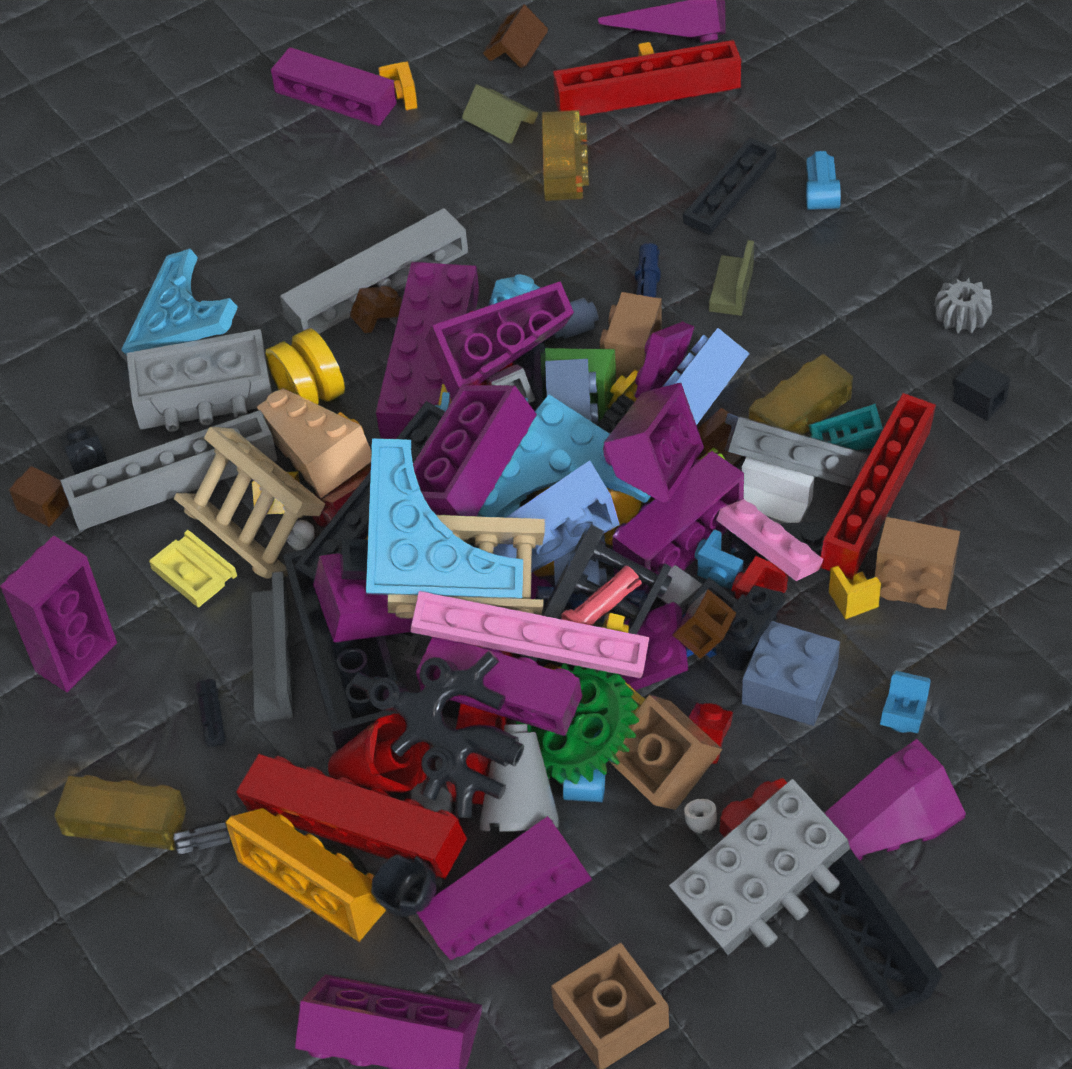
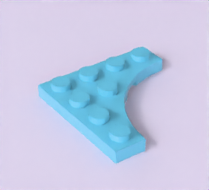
M191 249L166 256L121 349L126 355L129 352L221 335L231 327L232 319L238 307L230 298L217 301L202 300L201 302L194 299L191 291V278L198 257Z
M549 394L535 411L537 416L514 452L511 461L507 464L496 482L493 491L489 494L477 517H501L512 507L527 499V495L553 486L589 460L606 488L630 495L646 504L651 496L617 478L612 465L609 466L607 464L603 447L604 441L610 434Z
M372 438L366 594L418 595L419 591L451 597L522 599L523 559L508 558L486 552L465 543L454 535L430 509L421 493L413 468L411 440Z

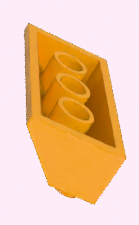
M261 808L231 816L225 822L239 863L356 941L360 942L386 911L371 894L372 879L375 875L361 873L355 869L354 864L343 854L337 853L334 855L326 850L321 841L312 834L307 833L303 835L294 829L293 824L283 815L276 814L274 816Z

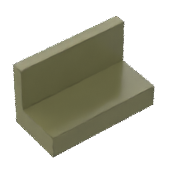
M476 84L462 119L512 144L521 121L534 124L538 112L491 88Z
M747 241L743 258L721 255L709 301L710 312L742 316L754 267V241Z

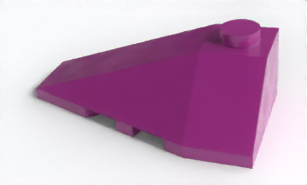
M687 0L600 17L598 22L600 25L692 39L700 38V43L713 42L718 40V35L725 34V0Z
M918 739L887 758L824 813L848 839L851 850L859 860H862L863 855L886 849L887 852L900 849V844L921 839L924 842L934 839L964 819L966 815L943 765Z

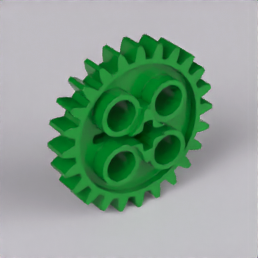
M564 663L561 669H565L579 678L582 698L566 735L563 736L528 724L527 727L528 732H536L548 779L553 777L557 782L563 784L567 778L574 785H577L581 774L591 782L593 781V770L598 769L603 775H606L607 768L605 763L610 761L618 765L620 762L615 755L618 750L629 752L630 749L623 742L625 738H636V734L629 728V725L639 722V718L632 712L638 708V704L631 698L634 694L633 690L625 684L626 681L619 674L576 665L574 671H572ZM596 694L595 698L588 703L589 699ZM519 721L516 722V724H525ZM602 729L601 733L594 738L595 733ZM567 741L565 746L559 750L560 745Z

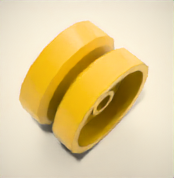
M307 328L292 336L291 345L284 341L266 349L267 365L278 390L284 388L317 405L319 398L328 402L344 394L345 385L340 368L326 342L312 328Z

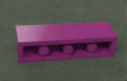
M291 47L271 68L276 93L379 126L397 104L394 80Z
M432 637L416 671L421 690H423L425 685L420 678V669L426 660L434 657L442 658L453 662L458 670H463L474 665L489 650L500 662L485 675L483 682L487 688L506 697L502 708L498 711L464 695L454 696L449 700L563 736L566 735L582 698L580 680L573 673L561 668L552 670L539 666L538 663L526 657L516 659L506 656L496 649L481 648L471 644ZM440 668L434 671L433 676L435 680L440 677Z

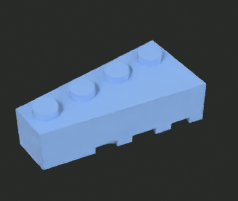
M719 328L709 338L704 334L691 349L696 355L694 356L689 352L677 367L681 374L675 370L663 385L665 387L682 383L696 425L750 354Z
M590 460L506 517L545 519L543 544L536 545L532 549L531 573L573 551L587 525L592 524L605 531L604 533L620 525L611 494ZM498 544L494 547L495 555L516 558L517 549L513 547V544Z

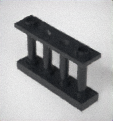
M589 524L586 526L547 600L541 616L562 619L561 614L565 610L570 609L566 607V604L572 593L577 596L579 593L590 597L601 586L588 580V575L583 572L589 560L596 562L598 559L619 571L625 565L629 566L639 576L638 579L648 586L638 606L623 599L612 608V610L631 619L628 623V633L637 634L656 596L663 597L672 581V577L668 575L671 566L663 563L659 564L656 572L649 570L606 547V542L601 540L605 531ZM521 654L518 656V658L526 657L535 662L538 660L543 663L546 660ZM546 660L559 668H562V664H564L561 662ZM566 664L574 671L575 665Z

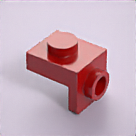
M755 556L746 572H739L732 585V592L735 593V598L739 599L742 594L747 596L755 585L785 593L788 584V574L772 562Z
M696 703L688 718L717 745L722 747V741L731 726L733 712L723 710L721 706L713 703ZM720 754L717 756V758L713 761L712 764L718 763Z

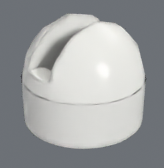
M297 520L286 540L287 543L297 551L306 549L315 538L313 525L306 520Z
M696 799L685 806L686 823L692 831L700 834L702 831H710L714 828L717 821L716 806L712 801Z

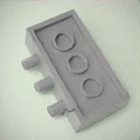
M261 329L127 353L132 405L140 430L165 425L168 431L174 432L179 429L180 422L199 419L202 425L207 426L212 424L213 416L233 413L235 418L247 415V410L257 409V406L267 400V397L272 393Z
M791 779L669 886L727 955L752 934L765 947H769L777 940L778 936L766 922L783 907L796 920L803 918L809 909L797 897V894L814 880L827 893L834 891L840 882L827 868L846 853L850 846L848 839L794 779Z

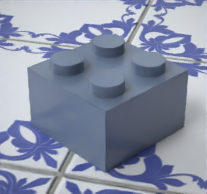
M771 621L760 637L744 674L742 704L814 726L838 667L840 641Z

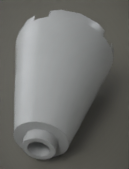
M527 724L504 725L505 732L518 737L519 743L524 744V751L516 766L508 765L504 767L491 761L488 777L506 785V789L500 800L485 793L480 818V830L490 831L489 823H495V827H499V831H526L547 816L558 827L559 817L536 732H528Z

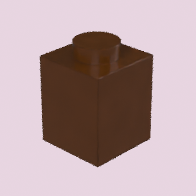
M30 466L22 476L18 477L9 489L18 512L48 527L69 506L61 481L33 466Z

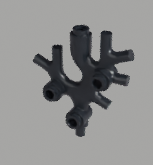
M488 650L474 665L463 670H458L453 662L442 658L434 657L426 660L420 669V678L425 687L418 692L408 691L407 687L400 681L383 678L379 675L373 679L358 672L353 679L352 686L366 692L367 699L376 708L396 712L405 720L406 730L390 745L391 749L399 757H402L417 743L424 742L431 746V749L422 758V769L428 776L421 792L423 796L436 800L443 783L452 782L456 789V817L472 818V797L474 792L482 791L498 800L502 798L506 785L469 768L466 763L467 757L471 753H476L504 767L508 765L516 766L522 757L524 744L519 743L518 737L489 725H472L461 729L450 728L445 724L442 716L443 707L447 701L459 695L473 698L498 711L502 708L506 697L487 688L483 682L485 675L500 662L491 651ZM440 668V677L435 680L433 676L434 671ZM388 688L389 697L384 700L383 693ZM439 757H441L443 764L442 767L439 770H437L435 763L436 760Z

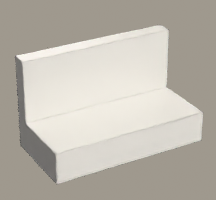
M746 457L742 465V472L744 473V500L755 505L760 512L778 524L802 522L813 499L814 477Z

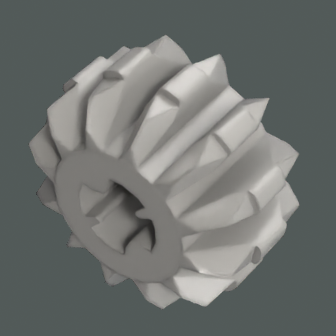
M954 278L951 284L943 283L942 288L935 297L934 304L937 321L943 322L945 329L956 328L957 333L962 329L973 333L976 327L984 328L987 319L992 314L993 308L990 290L984 289L982 282L971 283L970 278L965 282Z

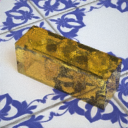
M579 110L542 112L545 201L583 199V186H589L588 166L582 167V164H588L587 144L581 145V142H587L586 123H580Z
M822 354L814 361L804 364L800 371L788 380L781 381L775 390L764 398L757 399L749 408V419L804 435L810 430L808 425L822 421L851 399L853 376Z
M91 775L83 777L68 776L55 818L62 834L65 836L174 850V833L181 830L187 810L180 790H175L170 786H143L128 780L120 782L105 781Z

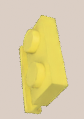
M187 530L184 532L185 536L181 540H174L150 559L149 563L154 572L199 608L225 587V582L228 579L236 578L237 573L234 566Z

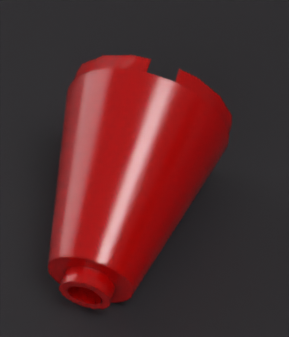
M399 714L385 715L378 718L333 753L328 762V772L331 778L338 780L339 777H344L353 781L357 786L368 790L377 788L385 792H407L427 778L422 769V758L430 749V746L424 742L417 743L402 757H399L391 749L390 745L406 730V723Z

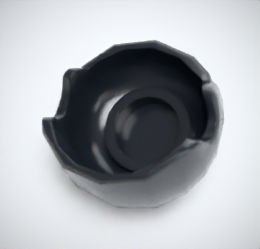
M395 855L379 867L372 879L371 894L379 905L393 915L399 917L416 915L430 905L436 893L437 876L430 865L420 857L415 856L414 859H407L401 855Z

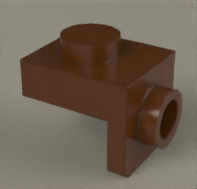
M388 286L360 288L352 306L350 317L364 333H372L378 318L399 316L402 299L396 290Z

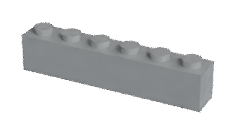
M443 208L280 295L284 318L297 333L307 328H312L319 334L350 317L352 306L360 288L388 286L398 291L406 286L411 262L448 264L468 253L466 229Z
M261 410L213 426L234 429L273 462L278 461L272 434ZM208 429L60 480L78 530L81 531L174 498L176 493H188L199 489L216 455L214 452L215 448L204 439ZM230 460L219 481L238 475L237 466Z

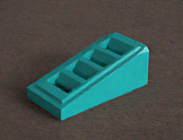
M876 404L808 425L813 438L824 441L822 433L829 432L831 441L828 442L854 450L873 448L883 431ZM868 426H871V427H872V428H869V429H866V430L864 429V427H868ZM857 428L858 432L851 434L850 429ZM843 430L844 437L838 438L836 431Z

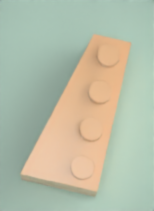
M284 388L271 393L267 400L257 406L258 411L261 410L270 429L273 442L291 460L295 469L303 474L305 481L310 486L312 485L320 499L371 462L372 451L361 425Z

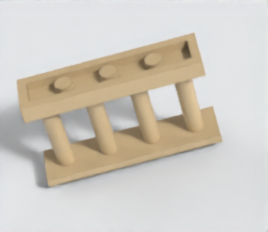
M209 427L204 439L215 448L214 452L216 455L197 493H176L174 499L185 508L184 512L188 516L201 521L249 562L256 574L264 578H271L272 573L283 572L284 576H288L286 566L277 558L298 518L303 516H320L325 503L234 429ZM230 460L237 466L239 473L219 510L209 502V499ZM251 479H253L260 485L262 492L242 530L231 519ZM276 498L284 505L285 513L265 549L254 538Z
M436 515L454 535L465 543H475V546L492 554H494V547L498 544H513V547L517 549L516 558L523 559L522 599L452 598L542 615L543 600L531 599L532 549L536 545L543 544L545 519ZM388 594V613H395L399 618L412 619L418 595Z

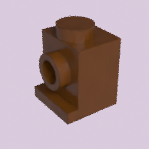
M707 589L690 605L679 627L674 630L672 635L701 659L724 639L736 612Z

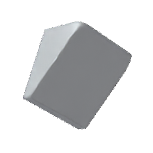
M513 365L486 379L488 385H515L523 397L528 398V403L535 401L524 369L519 365Z
M675 565L668 573L672 577V581L663 597L658 595L656 597L666 604L676 602L682 608L683 615L686 611V605L702 584Z

